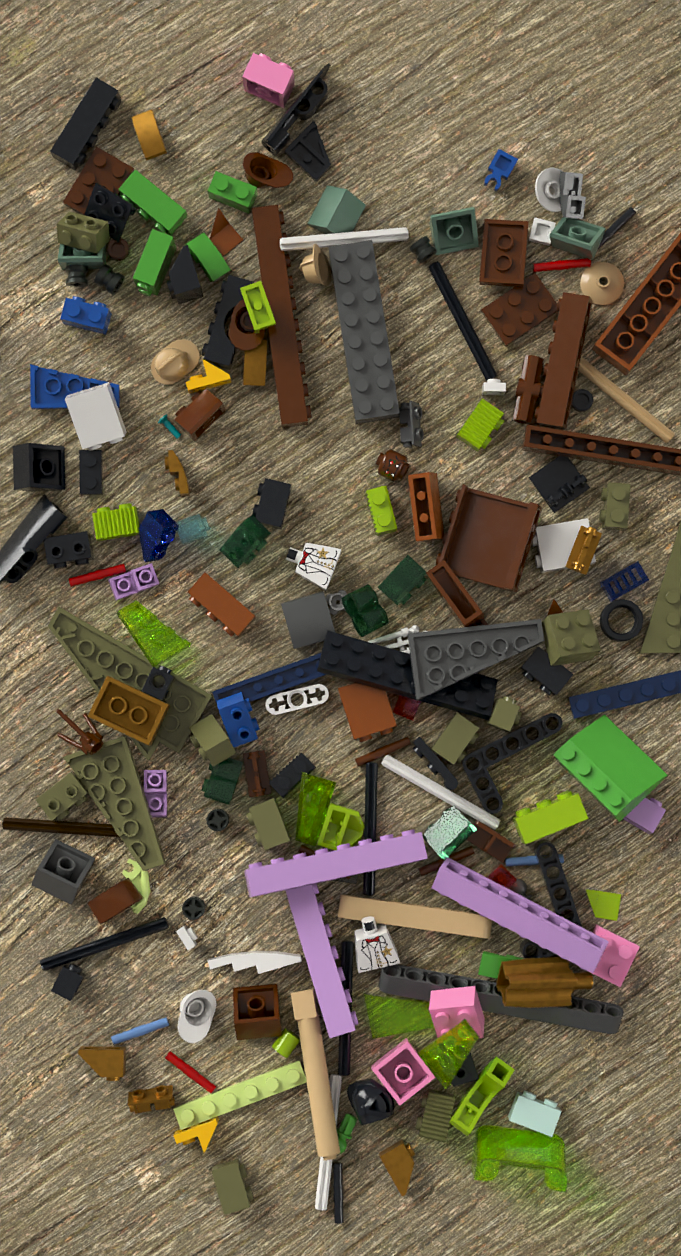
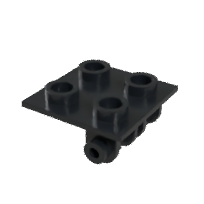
M95 183L84 215L108 221L109 237L120 242L129 215H134L136 207H134L132 202L129 203L122 196H118L117 193H113L106 189L105 186Z
M558 456L529 477L553 513H556L590 489L586 483V477L578 472L567 457Z

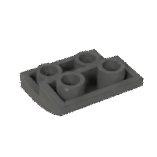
M324 591L281 603L294 649L324 641L327 630L335 632Z

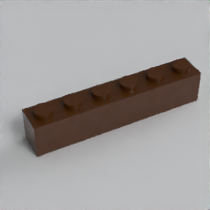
M563 292L562 298L558 300L557 311H559L558 320H555L553 323L554 340L549 344L548 354L550 359L549 363H546L544 367L546 379L544 385H541L539 392L541 403L535 410V419H537V423L540 426L562 430L567 428L593 303L590 296Z

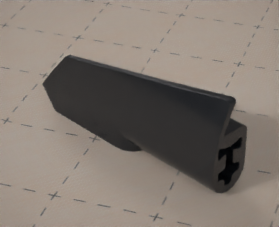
M329 63L322 68L261 141L262 145L274 156H277L290 140V134L287 131L297 119L309 120L326 101L328 87L322 79L326 76L331 66ZM317 87L324 90L319 95L314 94L312 91ZM302 104H307L310 107L307 111H300L298 109Z
M44 494L1 548L0 584L3 580L8 583L18 582L37 561L38 553L36 549L50 533L54 534L68 518L55 503L48 499L47 495Z

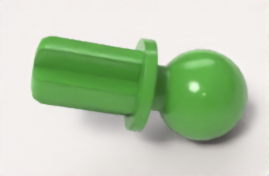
M345 1114L339 1128H337L340 1147L339 1154H342L347 1148L346 1138H352L351 1133L357 1122V1118L352 1114Z

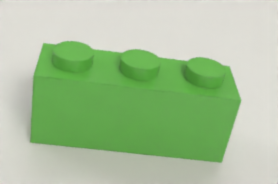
M136 169L118 189L123 199L129 203L132 202L134 207L138 209L137 213L146 221L148 219L152 220L155 223L154 227L162 233L166 232L172 236L188 217L185 209Z

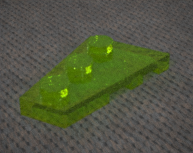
M137 600L117 612L118 617L152 667L161 664L191 645L186 639L183 640L175 634V630L171 627H167L160 622L156 615Z
M302 772L296 841L316 846L336 782Z
M364 994L372 1039L434 1027L429 1012L430 1002Z
M464 1019L421 1049L418 1055L446 1090L479 1036L468 1021Z

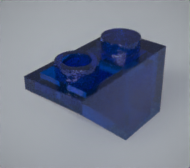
M164 509L148 511L139 527L142 555L145 562L161 560L165 556L166 550L170 542L175 538V533L179 528V525Z

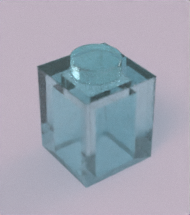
M200 514L174 523L183 546L208 537L209 524L206 517L201 518Z

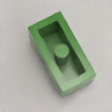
M215 171L208 188L210 199L250 214L258 195L257 187Z

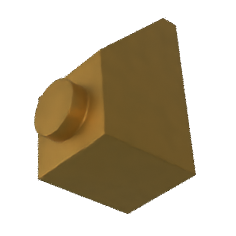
M81 1046L78 1049V1054L100 1077H106L107 1081H119L120 1077H124L126 1072V1047Z
M403 1139L379 1152L380 1159L402 1197L407 1193L414 1167L413 1156L416 1155L410 1143L405 1144Z

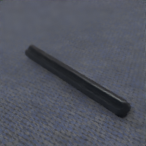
M440 262L432 263L429 265V270L486 381L496 378L497 373Z
M368 762L366 763L364 840L371 839L373 843L376 842L378 764ZM376 871L363 873V894L365 896L375 895Z
M163 917L40 960V965L43 971H47L168 929L169 924L167 919Z
M342 941L341 967L345 976L342 984L344 990L349 989L352 999L354 944L352 941ZM350 1002L348 1004L350 1011L352 1012V1002ZM351 1032L339 1035L338 1074L340 1076L350 1075Z

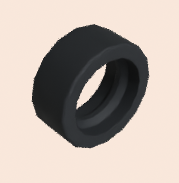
M625 599L615 600L606 605L601 612L599 620L600 627L605 636L618 642L628 641L637 636L644 622L642 611L638 605ZM621 607L631 611L635 621L632 629L623 634L613 631L608 621L610 613L614 609Z

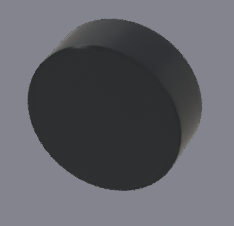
M585 389L575 391L571 404L573 409L578 412L589 410L593 404L592 394Z

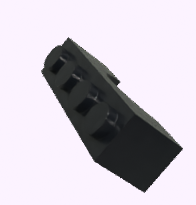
M228 275L227 281L223 280L220 293L223 296L221 302L217 301L214 314H217L215 322L210 323L208 335L211 336L209 342L204 343L201 356H204V360L214 366L231 370L236 347L226 336L225 326L228 318L233 314L235 306L243 300L240 288L253 284L254 282Z

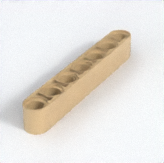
M340 894L337 915L340 918L359 921L365 917L372 916L375 918V922L380 924L487 939L491 937L493 920L474 912Z

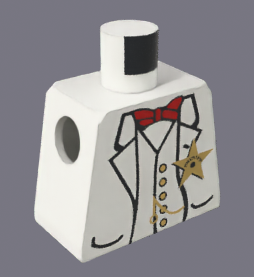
M306 543L303 551L290 547L286 560L298 564L295 570L297 575L327 591L341 554V549Z
M372 916L363 918L361 920L363 928L357 929L354 932L358 973L399 964L398 952L386 925H376L375 918Z

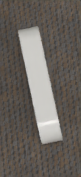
M316 684L275 694L266 700V709L273 715H279L323 704L327 701L329 692L324 685ZM316 688L325 691L322 700L318 701L317 697L310 698L312 703L307 704L305 690H309V694L315 693ZM295 693H300L304 697V702L300 706H294L291 703V696ZM288 695L287 702L291 707L290 709H285L286 705L279 706L278 711L269 707V704L273 703L272 699L276 698L278 702L285 701L283 696Z

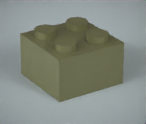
M589 609L551 614L542 621L544 644L551 666L589 661L601 651Z
M275 797L249 807L250 812L246 815L250 825H255L258 833L255 834V839L259 847L263 846L264 850L291 840Z

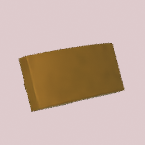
M149 110L133 116L132 121L146 161L166 154L163 138L153 111Z
M262 339V342L252 350H244L243 385L265 386L267 339Z
M168 450V456L165 457V469L169 470L171 475H179V478H175V489L180 491L181 497L190 496L189 484L183 466L173 450Z

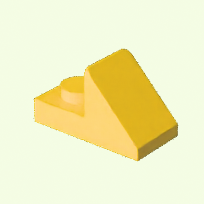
M203 360L207 376H192L189 378L190 381L186 382L189 394H192L199 390L203 391L232 382L228 373Z
M218 1116L186 1129L175 1131L173 1136L176 1144L182 1142L183 1145L194 1142L196 1140L195 1137L198 1136L205 1153L218 1124Z

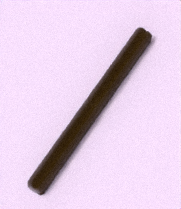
M7 817L3 818L2 822L4 830L119 837L111 824Z

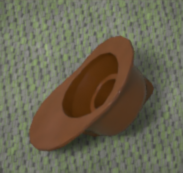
M259 152L249 153L243 159L242 164L246 172V179L249 184L258 189H264L269 186L283 188L293 181L292 170L283 162Z
M243 299L234 308L229 327V338L236 348L252 350L262 342L266 328L259 330L260 333L255 334Z

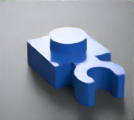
M498 149L488 167L492 174L485 178L484 185L487 186L488 182L493 180L496 182L494 191H498L501 186V177L505 180L509 178L518 159Z

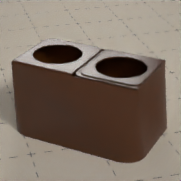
M127 878L89 901L88 905L101 925L143 899V897L131 880Z

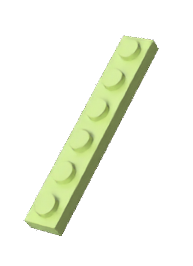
M297 1060L176 1106L173 1110L180 1129L183 1130L307 1083L306 1075L301 1061Z

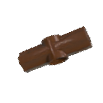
M525 355L521 378H519L515 395L517 399L512 421L517 423L531 424L533 419L535 402L538 400L541 387L540 376L544 361L539 356Z

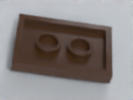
M96 146L65 197L63 204L84 215L95 183L105 186L106 189L120 196L118 189L132 174L134 168Z
M484 220L480 285L524 287L529 221Z
M536 273L524 280V287L512 288L481 309V313L505 347L558 312L556 301Z

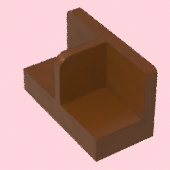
M478 820L474 822L464 838L502 863L511 849L515 847L514 843Z

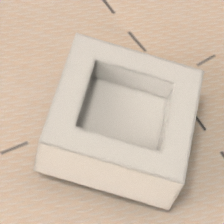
M534 217L528 241L550 246V233L555 228L556 223Z
M488 379L482 385V395H504L506 392V383H501L500 379Z
M184 925L176 931L187 950L197 945L195 940L198 937L191 927L187 928Z

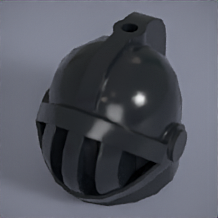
M364 1079L348 1086L347 1095L352 1108L356 1112L360 1126L386 1119L394 1114L393 1096L380 1083L373 1079Z

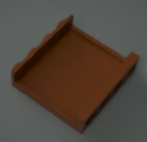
M463 484L462 489L458 490L455 501L457 505L455 511H452L450 514L449 531L445 532L442 543L444 547L442 553H439L437 556L436 565L445 560L456 577L517 593L542 507L536 503L530 502L528 504L471 489Z

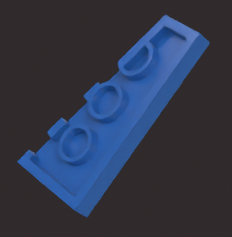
M30 364L31 409H68L65 401L67 395L108 382ZM110 383L117 406L120 408V386Z

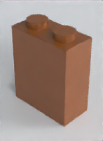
M359 683L338 688L354 740L359 739V742L372 739L371 734L380 732L382 736L394 732L392 727L397 725L386 691Z

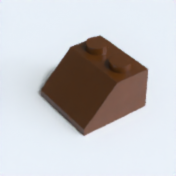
M207 389L203 392L199 390L191 398L193 402L187 407H181L175 414L177 416L174 419L175 422L194 441L226 411L224 404Z
M277 984L233 988L234 1026L237 1040L282 1036Z

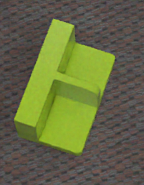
M259 281L241 287L240 290L255 334L260 333L259 330L276 325L262 282Z

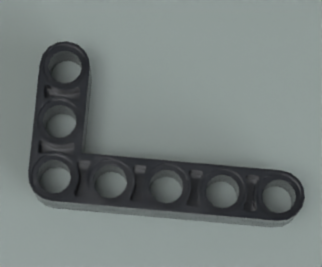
M554 713L546 714L467 754L463 758L462 768L481 806L486 812L496 814L503 808V800L487 768L557 733L563 724L559 715ZM549 717H553L557 721V726L554 730H550L546 726V720ZM529 727L537 730V737L534 740H530L526 736V731ZM509 737H514L518 742L514 750H510L506 746V741ZM490 747H494L498 751V756L494 760H490L486 756V751ZM470 757H474L478 761V766L475 770H470L466 766V761ZM481 777L488 780V786L484 790L478 789L476 785L477 780ZM491 797H495L498 800V807L494 810L488 809L486 805L487 800Z
M545 839L537 841L534 845V854L554 913L561 916L563 910L570 909L572 914L567 920L582 927L555 846ZM544 845L550 846V853L547 856H541L539 852L540 848ZM552 866L557 867V874L554 877H548V868ZM557 888H564L565 893L563 897L555 898L554 891ZM527 938L520 944V952L525 959L547 958L556 955L548 949L541 948L538 944ZM529 945H535L537 948L536 952L532 955H528L525 952Z

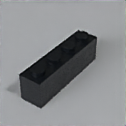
M95 78L51 148L50 152L53 158L73 170L83 165L87 158L86 153L90 147L93 148L97 143L98 133L101 129L104 130L110 121V114L120 106L121 96L119 90L99 78Z

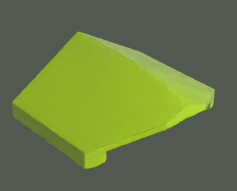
M330 803L317 845L337 850L336 846L350 843V847H353L362 838L365 827L360 812Z

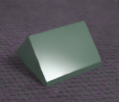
M327 185L307 225L325 234L353 232L366 204L347 189Z
M474 207L430 216L429 225L433 244L437 250L436 255L479 247Z
M563 217L550 233L551 244L554 248L594 260L606 228L576 218Z
M60 244L58 263L62 270H66L68 265H85L88 267V270L101 269L106 264V245L98 253H93Z

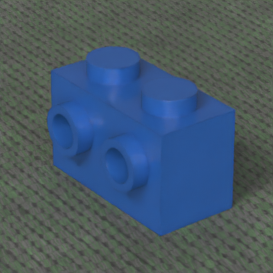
M73 296L72 299H65L60 318L63 324L104 335L107 334L112 314L109 308H106V304L94 302V304L86 303L85 299Z
M242 692L216 701L233 748L258 739L256 731L260 730L256 717L251 718L249 712L253 710L249 698L244 699Z

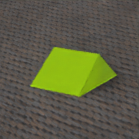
M585 889L594 916L596 918L617 921L621 894Z

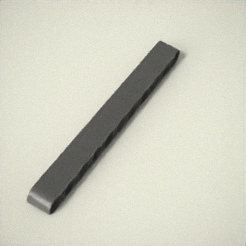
M398 964L382 967L379 989L384 993L430 1001L431 991L475 986L482 1011L606 1034H615L619 1031L624 1014L623 1009L619 1005L571 996V1006L539 1008L505 1007L502 994L496 987L497 982Z

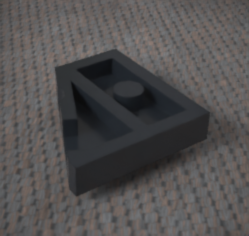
M312 121L284 150V153L309 177L317 182L331 168V163L326 154L317 125Z

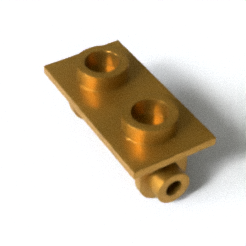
M581 526L565 567L586 575L602 533L597 532L595 528Z
M160 1085L156 1088L136 1089L128 1092L130 1112H135V1114L151 1111L150 1104L152 1103L155 1105V1110L171 1108V1106L175 1105L173 1085Z

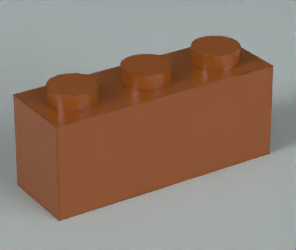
M425 472L408 475L416 542L443 539L444 527L437 473Z
M206 572L188 591L191 595L189 600L198 608L201 605L208 610L205 614L214 622L220 620L224 624L222 629L231 637L234 634L239 637L256 618L252 612Z

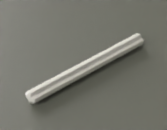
M404 227L286 237L280 239V249L282 251L313 249L315 243L319 248H326L372 240L373 243L407 241L409 232Z
M389 755L384 757L381 763L382 766L493 830H496L499 826L500 819L393 757Z
M331 1074L329 1082L337 1125L342 1077L337 1074ZM323 1157L320 1158L315 1209L322 1211L327 1209L332 1160H323Z

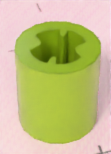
M284 1028L282 1036H278L272 1044V1048L285 1058H288L299 1044L300 1038L289 1029Z

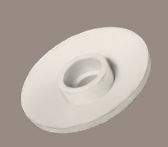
M553 167L543 170L538 175L535 183V193L543 208L550 212L562 211L560 204V172L563 171Z

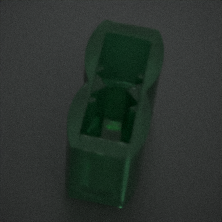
M407 555L377 588L395 605L399 603L404 605L412 596L409 592L415 586L419 589L427 580L424 577L426 571Z
M369 584L341 598L344 609L352 618L354 628L361 637L389 624L387 613L378 603L376 592Z
M227 758L215 766H212L210 763L208 769L212 771L210 779L205 778L201 791L205 792L204 797L230 805L244 762Z

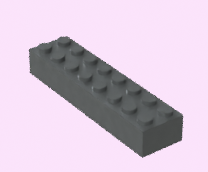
M369 240L328 247L355 424L399 418L400 412L373 242Z

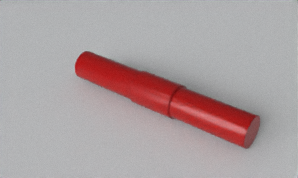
M584 258L534 263L533 272L591 267V261Z
M120 564L69 578V583L72 587L127 571L125 564Z
M171 1051L165 1057L166 1060L209 1093H212L216 1088L213 1083Z

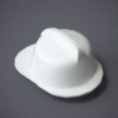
M197 990L186 995L181 1001L178 1032L183 1040L189 1043H196L207 1035L217 1005L216 999L211 992Z

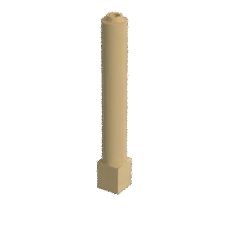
M315 989L292 992L294 1018L298 1023L318 1157H323V1160L336 1159V1154L340 1153L319 1018L321 1015L320 1005Z

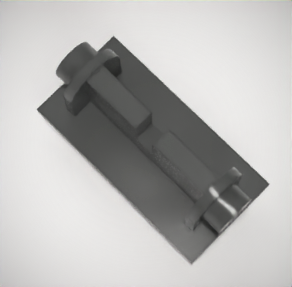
M414 401L401 403L399 408L400 424L408 423V427L400 428L401 444H403V448H410L412 445L422 447L424 433L420 424L422 409L419 403Z

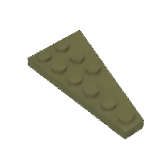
M681 521L639 654L681 653Z
M127 736L103 743L101 749L93 755L90 753L86 755L83 751L64 756L63 758L66 763L73 769L76 777L85 786L88 794L114 827L117 835L124 841L142 870L147 871L166 864Z

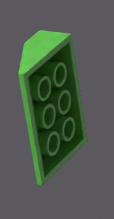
M605 714L571 737L553 754L557 762L618 822L624 819L668 776Z

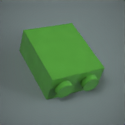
M152 229L133 276L135 285L140 293L146 296H151V294L158 296L177 248L173 236Z

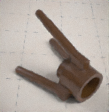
M57 709L56 712L81 736V744L61 733H58L57 736L82 750L86 755L88 753L91 755L97 753L103 746V736L97 731L87 713H84L83 717L92 733L89 731L84 733L66 714Z

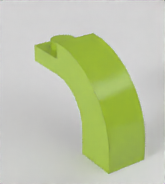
M497 1056L492 1059L479 1073V1079L474 1080L458 1103L457 1110L449 1123L468 1136L490 1101L506 1086L515 1069Z

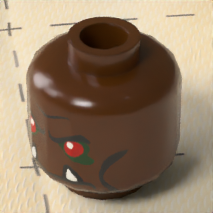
M392 449L388 450L385 454L380 453L376 461V465L379 466L378 474L393 482H397L399 479L403 480L410 467L408 458Z

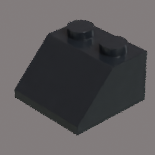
M185 245L169 272L170 281H167L172 299H177L178 304L204 297L188 245Z
M36 443L13 446L14 490L30 492L66 490L64 446Z

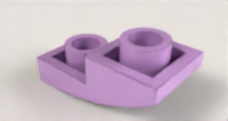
M152 563L108 580L116 601L159 585Z
M144 770V793L151 816L167 817V770Z

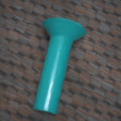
M166 414L160 418L158 424H163L178 439L181 434L170 423L168 415Z

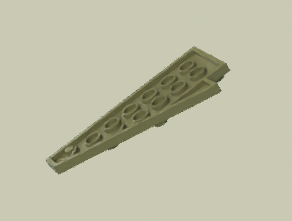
M58 607L48 624L49 629L98 694L107 676L142 691L152 667L158 669L160 666ZM171 672L170 675L175 676L163 701L169 704L170 707L152 745L149 746L132 737L130 738L147 760L151 759L160 743L180 753L191 734L189 727L199 721L213 695ZM161 675L155 677L154 686L162 688L165 685V678Z

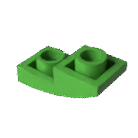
M201 233L185 244L188 245L190 254L195 262L200 263L210 282L215 281L230 271L226 261L205 233Z
M484 951L478 975L497 979L501 962L524 958L508 954L502 956Z

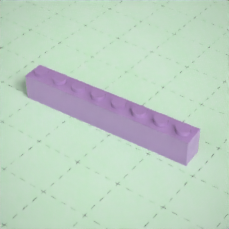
M415 829L401 832L402 836L394 838L393 834L380 837L381 841L373 843L371 839L358 841L359 846L350 847V843L336 846L337 850L328 852V848L315 851V855L306 856V853L293 855V860L285 861L284 857L271 860L270 865L262 866V862L250 864L249 869L244 871L249 897L261 896L428 859L422 832L415 833Z
M317 883L285 890L329 1038L355 1031V1025L359 1024L355 1011L351 1012L348 1003L352 1002L349 989L344 990L342 981L345 980L342 967L337 968L335 959H338L339 956L336 946H331L329 937H332L329 923L324 924L322 918L326 913L323 903H318L316 894L319 893Z
M447 858L441 865L432 885V889L438 891L439 894L457 901L460 905L478 912L479 915L495 921L500 926L514 931L519 936L533 941L541 948L548 949L562 959L569 960L581 969L588 970L591 973L595 971L609 941L450 858Z

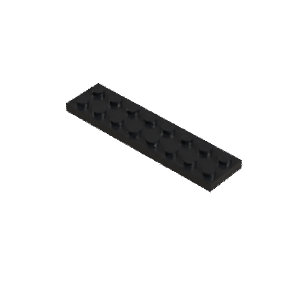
M327 630L317 672L416 700L410 654ZM476 673L418 701L489 721L498 679Z

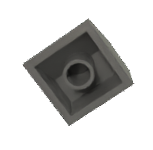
M55 839L36 870L32 886L72 905L82 888L95 858Z

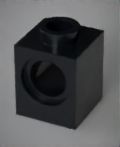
M161 665L158 669L152 667L142 692L164 701L175 676L170 675L172 670ZM159 675L165 678V685L162 688H156L153 683L155 677Z
M75 964L64 965L51 991L71 1001L74 999L86 974L82 973V968Z

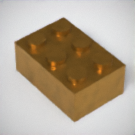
M107 676L88 717L151 746L170 705Z

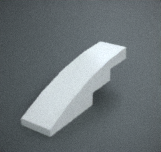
M249 951L209 958L208 965L210 969L232 963L234 972L256 965L258 974L301 962L302 957L300 954L279 951Z

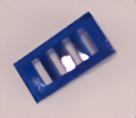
M637 561L600 582V585L609 601L612 602L649 579ZM632 569H636L641 578L640 581H637L631 571ZM625 573H628L634 583L631 586L624 575ZM618 577L621 578L626 586L624 590L617 580ZM613 581L619 591L617 594H615L609 582Z

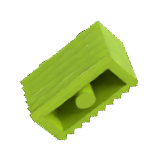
M482 398L456 437L477 452L481 447L486 449L492 440L489 437L493 430L498 431L505 420L502 419L504 413Z
M387 486L367 490L365 496L367 497L366 501H368L367 505H369L368 509L370 510L375 535L379 536L397 531Z
M132 503L121 504L119 509L110 510V507L98 508L97 513H92L97 541L142 534L138 508L136 506L132 507Z

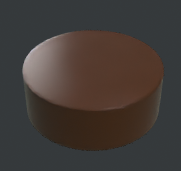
M121 238L120 242L112 239L107 245V252L113 260L122 261L128 257L130 248L124 239Z

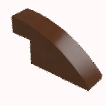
M445 560L426 572L435 589L462 628L488 625L484 619L483 612Z

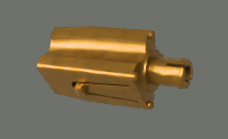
M561 957L526 958L501 962L496 987L502 994L505 1007L539 1008L571 1006V994L573 991L592 989L593 976L590 972L573 973L569 968L568 960Z

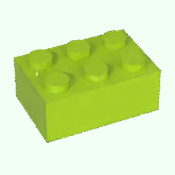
M567 790L557 794L558 799L556 800L545 799L536 803L537 807L530 810V808L525 807L516 811V816L512 817L521 842L528 844L589 819L579 794Z

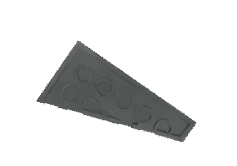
M541 619L408 633L416 701L543 643L544 636Z

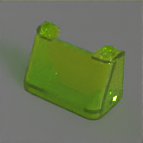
M483 1125L478 1128L475 1134L471 1164L474 1180L491 1181L495 1179L501 1164L545 1170L544 1181L546 1186L554 1191L566 1192L565 1143L559 1135L553 1134L550 1137L536 1131Z

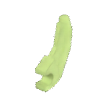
M129 858L127 863L132 864L134 869L132 872L124 869L122 874L126 879L129 878L143 897V899L131 906L133 908L132 911L138 914L146 906L150 895L148 871H143L137 861Z

